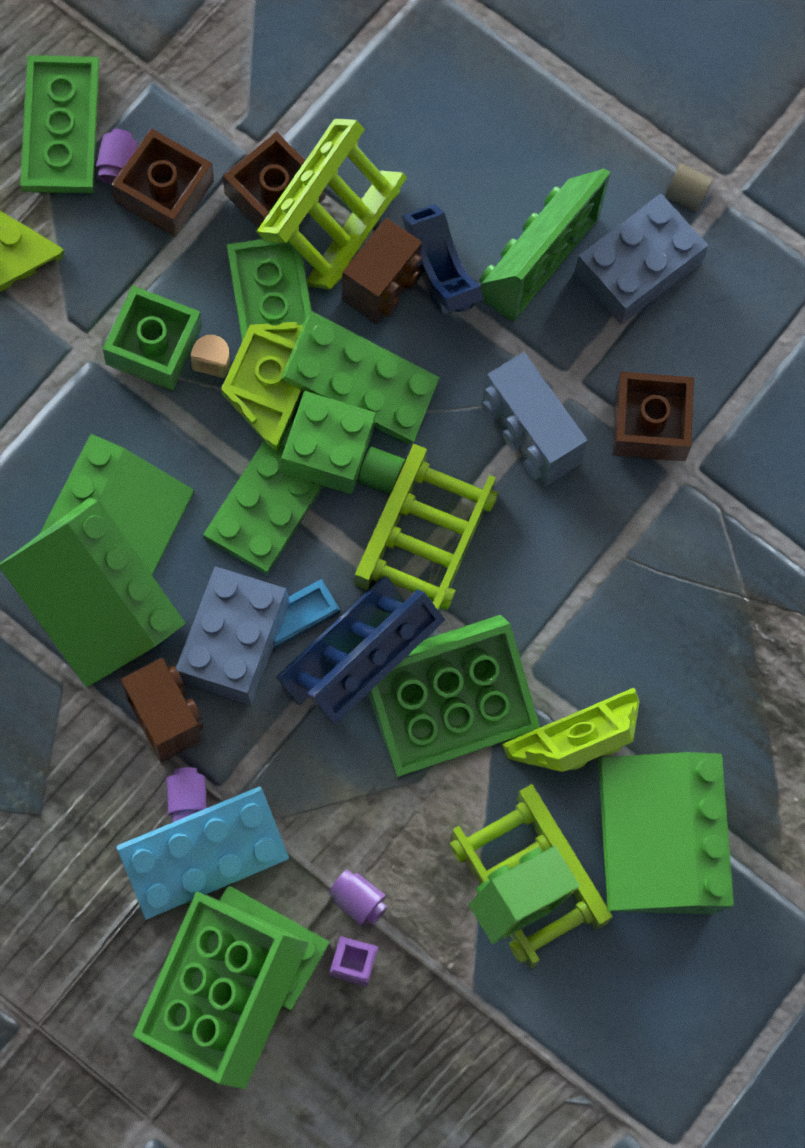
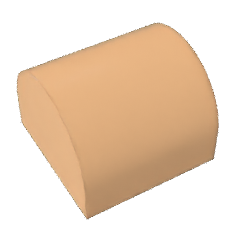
M205 335L195 342L190 355L192 369L225 379L230 370L229 347L226 341L216 335Z

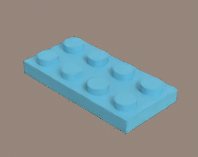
M260 786L116 846L145 919L193 900L196 891L208 894L289 859L270 807Z

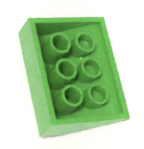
M601 169L568 179L561 189L557 186L552 189L545 199L544 204L546 207L540 214L534 212L528 218L522 229L525 232L518 240L512 238L504 247L501 253L503 258L496 266L489 265L481 275L479 282L481 283L484 297L483 301L513 323L600 219L611 172Z
M90 434L40 534L87 499L99 500L153 576L194 494V489L127 449Z
M93 498L84 501L0 563L2 573L86 688L154 648L186 624L99 500Z
M502 615L425 639L368 693L397 777L522 736L540 728L511 624Z
M680 752L599 758L598 769L608 912L714 914L734 907L722 754Z
M196 891L133 1037L218 1084L246 1090L309 942Z

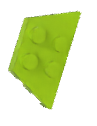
M0 211L1 292L12 286L16 280L25 279L37 273L36 268L53 259L57 262L65 255L63 248Z
M284 322L276 326L269 324L250 325L221 388L222 395L274 450L278 449L303 392L281 380L283 371L303 326L297 325V322Z
M631 688L503 743L502 746L507 759L564 772L579 769L588 761L599 756L618 752L623 746L633 742L640 704L636 689Z

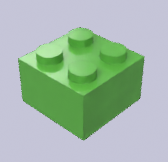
M132 285L104 344L105 364L174 391L202 329L200 311Z
M304 391L281 457V473L352 495L374 430L376 412Z
M556 846L544 852L539 847L531 850L519 859V864L511 869L507 864L498 868L487 876L489 880L476 888L478 895L468 905L492 945L555 911L580 887Z

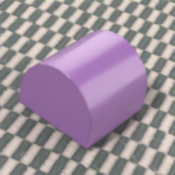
M340 936L329 976L367 987L378 947Z

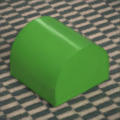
M371 446L362 464L358 483L391 495L406 459Z

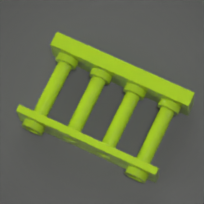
M333 120L256 231L265 241L287 243L289 241L314 268L306 280L309 287L331 290L340 281L342 272L390 202L398 196L401 186L407 179L403 172H380L357 147V141L365 131L357 120ZM346 157L372 184L362 200L338 175V168ZM327 185L353 212L343 227L318 203V197ZM307 213L333 239V242L323 256L298 231L299 225Z
M413 444L355 572L354 585L368 591L372 580L378 582L383 576H386L392 584L414 593L417 589L425 592L439 612L441 609L448 611L456 590L451 588V585L484 510L491 513L499 492L494 490L496 477L489 475L484 488H478L430 468L431 464L426 462L427 449ZM425 481L476 502L469 522L415 500L416 496L411 493L416 482L423 484ZM409 514H412L462 535L455 553H449L401 533L402 529L397 527L401 516L405 515L408 517ZM396 546L448 568L440 587L387 566V561L382 560L387 547L394 549Z
M533 784L519 791L516 799L519 804L515 805L516 810L469 837H466L461 827L458 826L452 830L451 838L453 841L449 843L455 858L460 864L464 861L467 863L479 885L489 880L487 876L498 868L507 864L511 869L519 864V859L535 848L539 847L544 852L556 846L580 885L573 893L579 903L575 904V910L527 938L522 929L510 935L513 941L509 943V947L514 957L520 964L526 962L529 969L537 966L539 958L535 953L537 949L583 922L586 925L591 923L595 930H598L607 925L613 918ZM523 823L527 826L531 823L538 834V837L535 838L536 843L486 871L475 851Z

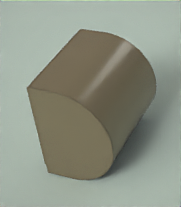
M681 163L669 185L665 198L698 212L714 178Z

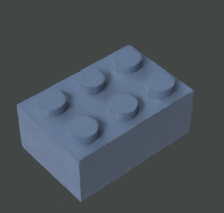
M660 193L578 255L574 273L622 325L703 263L708 244Z
M522 352L487 374L482 408L492 422L498 421L504 430L502 435L511 450H518L525 460L523 461L524 468L533 480L539 479L541 484L546 487L581 465L588 440L525 352Z
M215 566L176 667L183 683L252 705L273 650L276 635L279 634L290 600L286 588Z

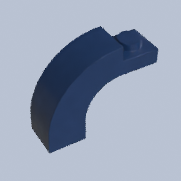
M436 204L401 215L405 230L422 242L421 257L423 261L419 271L422 273L425 285L440 312L444 315L452 311H467L475 303L484 300L481 286L468 275L459 259L445 212Z

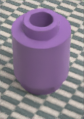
M113 129L111 133L103 135L96 165L100 181L112 185L137 149L138 142L132 138L130 132Z
M178 768L174 770V775L167 777L168 815L172 817V823L207 808L205 776L197 774L196 768Z
M348 869L340 875L328 892L334 898L333 903L361 926H364L368 921L374 925L387 909V906L383 903L386 895L358 872L353 874Z

